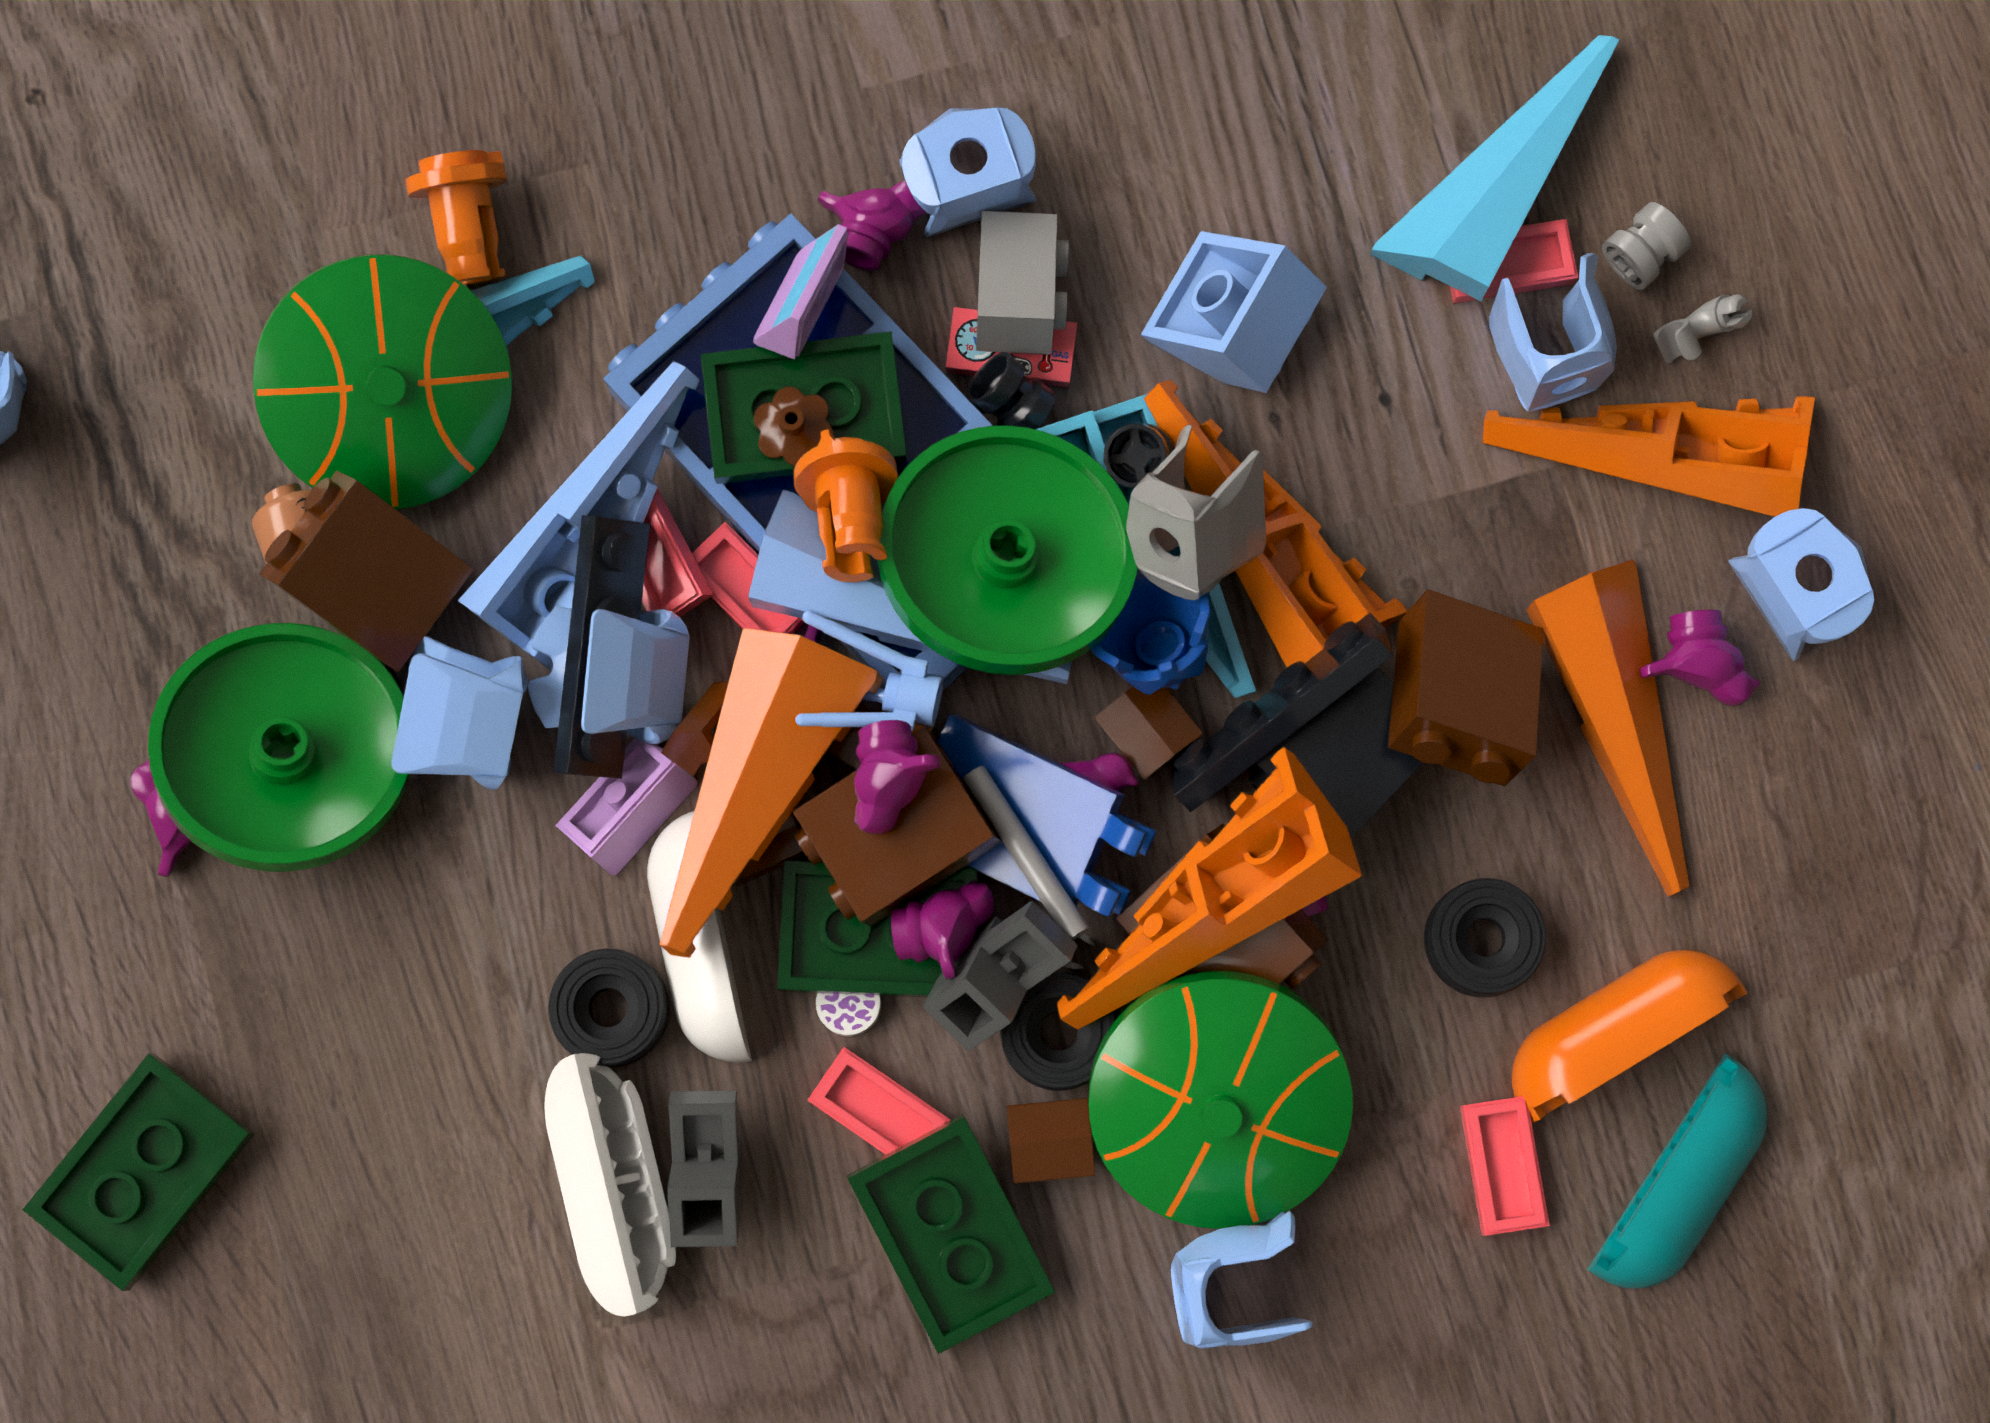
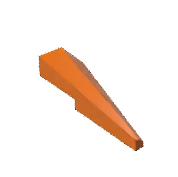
M1172 380L1159 382L1144 397V400L1158 427L1164 429L1169 434L1175 447L1180 431L1186 425H1192L1185 453L1184 475L1194 493L1212 496L1241 462L1218 441L1223 432L1222 428L1211 418L1201 424L1185 408L1175 394L1178 386ZM1263 469L1266 524L1265 549L1262 554L1235 571L1286 667L1298 661H1302L1305 664L1324 649L1327 638L1346 622L1353 621L1356 624L1368 613H1371L1386 629L1408 612L1404 605L1396 597L1385 603L1361 579L1367 569L1354 557L1344 563L1319 534L1322 525Z
M1798 396L1795 398L1792 408L1759 409V403L1756 398L1739 399L1736 409L1730 411L1697 407L1695 401L1600 405L1596 417L1562 418L1560 408L1556 407L1541 409L1539 419L1533 420L1504 417L1499 415L1498 410L1487 411L1484 419L1483 443L1775 517L1786 511L1799 509L1815 397Z
M1634 559L1591 572L1535 599L1526 609V612L1534 626L1543 628L1542 642L1584 721L1580 729L1665 893L1669 897L1690 886L1655 677L1641 678L1640 668L1652 663V655L1638 570Z
M743 628L660 941V946L670 955L685 958L692 956L696 950L693 940L714 910L718 908L723 911L733 897L730 890L732 884L749 860L752 858L758 861L815 780L812 770L834 739L841 742L851 729V727L799 726L795 721L796 716L801 713L854 712L868 691L875 694L879 689L883 678L877 670L801 635Z
M1285 747L1275 753L1270 761L1276 769L1253 795L1244 792L1240 793L1230 805L1236 814L1210 844L1200 840L1133 915L1139 923L1134 931L1117 950L1108 947L1104 948L1094 960L1100 969L1075 998L1067 995L1061 997L1057 1005L1062 1021L1079 1030L1362 876L1347 826L1295 754Z

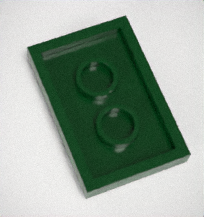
M892 331L807 341L800 355L796 356L795 360L762 347L701 354L713 472L716 484L794 474L795 467L790 466L784 458L769 459L762 454L758 446L761 432L757 429L754 422V414L757 408L762 404L773 402L776 392L784 387H795L804 396L819 395L826 401L829 408L826 421L832 427L834 438H860L882 446L892 454L896 462L907 461ZM790 418L787 423L794 424L797 419Z
M784 861L777 990L779 992L928 997L942 972L940 964L931 957L924 962H916L914 959L900 960L898 958L892 939V914L873 926L861 923L857 916L847 920L828 891V887L834 884L835 880L824 862L813 865L810 861ZM961 868L912 901L924 904L930 896L938 891L946 889L958 890L960 887L969 884L970 881H977V870L974 868Z
M148 1053L22 1210L121 1291H129L255 1133L159 1056Z
M964 1114L847 1175L854 1193L938 1354L1055 1293Z

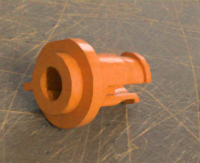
M483 150L456 151L434 155L418 161L420 173L405 179L407 194L410 198H428L437 248L445 261L447 273L465 286L504 278L506 276L504 268L500 269L497 257L499 238L490 188L507 182L501 151L487 153Z
M827 429L820 432L821 439L818 446L805 453L797 462L793 474L795 490L807 507L818 514L819 535L826 549L827 560L822 561L824 572L830 578L841 582L855 583L866 581L874 577L870 555L876 560L887 559L886 549L880 543L883 531L881 504L886 502L889 492L898 478L897 464L892 454L882 446L860 438H834L830 430Z

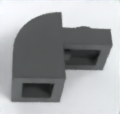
M1030 901L1004 921H1001L996 916L978 930L968 949L955 962L956 977L946 980L943 972H941L922 1008L969 1052L1012 1023L1026 991L1070 962L1078 945L1033 901Z
M737 1090L671 1091L669 1119L672 1166L667 1189L671 1247L737 1246L742 1205V1138L739 1135Z

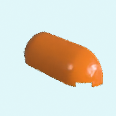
M1673 950L1656 955L1534 1029L1521 1044L1513 1063L1512 1087L1514 1097L1523 1096L1530 1111L1531 1122H1536L1564 1103L1568 1102L1570 1104L1713 1018L1730 1007L1729 1003L1746 995L1748 991L1730 967L1707 953L1695 950Z

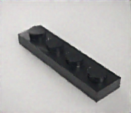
M582 515L554 772L622 779L627 730L590 734L583 731L581 727L591 616L597 609H605L640 620L650 524Z
M1368 613L1356 624L1353 621H1349L1338 627L1327 638L1324 649L1305 664L1302 661L1291 664L1277 677L1273 685L1274 688L1255 703L1249 700L1240 704L1228 715L1224 722V727L1205 742L1202 739L1196 740L1181 751L1172 767L1174 796L1191 813L1392 657L1393 653L1387 630L1371 613Z

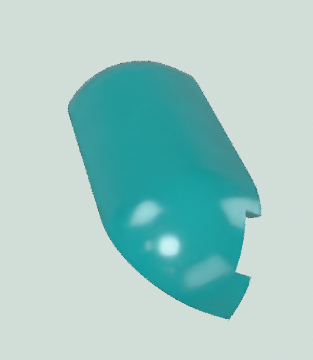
M1727 1053L1719 1061L1587 1270L1596 1277L1622 1288H1647L1672 1278L1685 1266L1759 1150L1766 1134L1768 1110L1764 1093L1753 1074L1739 1061Z

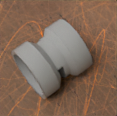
M1649 202L1633 217V227H1630L1628 230H1617L1604 241L1602 253L1612 270L1625 283L1637 290H1644L1659 276L1660 267L1664 262H1676L1690 249L1691 239L1687 230L1671 211L1656 202Z

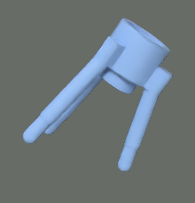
M812 611L804 612L802 619L806 624L902 670V674L890 672L885 689L879 688L875 694L868 691L862 699L882 703V710L887 712L801 713L795 718L797 725L864 727L878 721L901 720L910 724L912 732L915 724L927 727L934 726L941 702L944 678L943 676L927 673L928 660L905 656Z

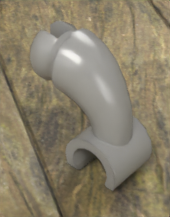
M1740 294L1732 296L1721 295L1703 304L1687 318L1674 320L1660 327L1654 333V337L1664 361L1672 363L1680 355L1687 361L1695 360L1702 353L1698 339L1747 326L1752 317V309L1741 310V306L1745 305L1749 300Z

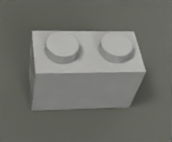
M982 211L976 351L1051 354L1053 330L1066 329L1067 292H1055L1056 277L1067 278L1068 240L1057 239V214Z

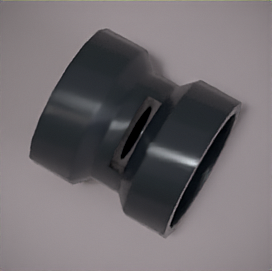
M1001 352L990 358L977 371L969 384L966 398L982 414L992 413L995 415L998 426H1018L1036 430L1050 413L1055 401V393L1040 379H1029L1025 376L1022 364L1008 352Z
M1128 424L1118 428L1108 438L1104 447L1103 461L1108 474L1115 482L1128 488H1134L1147 473H1151L1175 449V445L1169 434L1154 424Z

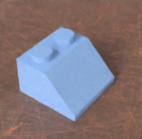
M1201 231L1146 324L1141 336L1149 343L1224 384L1267 393L1327 287L1285 245Z

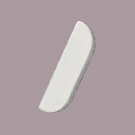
M695 811L684 814L671 822L660 833L650 852L647 879L660 941ZM716 908L693 940L696 950L690 958L670 955L661 946L676 1019L684 1035L700 1051L726 1062H749L752 1059L721 911Z
M573 1054L562 1059L555 1066L547 1083L545 1121L579 1267L585 1283L594 1298L604 1309L618 1316H630L645 1311L658 1301L656 1296L663 1286L668 1267L675 1266L676 1247H671L668 1208L643 1105L634 1084L630 1080L623 1082L609 1067L598 1066L597 1063L600 1057L597 1055Z

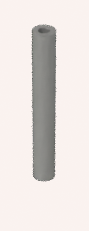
M980 766L969 772L962 779L1054 922L1072 940L1082 936L1090 929L986 768Z

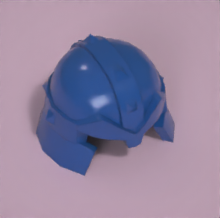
M1137 568L1134 585L1119 619L1108 634L1091 650L1096 657L1108 663L1118 675L1144 694L1150 695L1162 687L1164 689L1173 688L1177 690L1180 684L1186 681V678L1199 676L1204 670L1210 640L1209 619L1212 613L1209 607L1208 593L1196 600L1175 596L1149 581Z

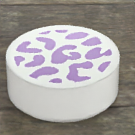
M817 993V1014L822 1023L835 1034L845 1037L861 1035L870 1030L880 1016L882 1003L881 996Z

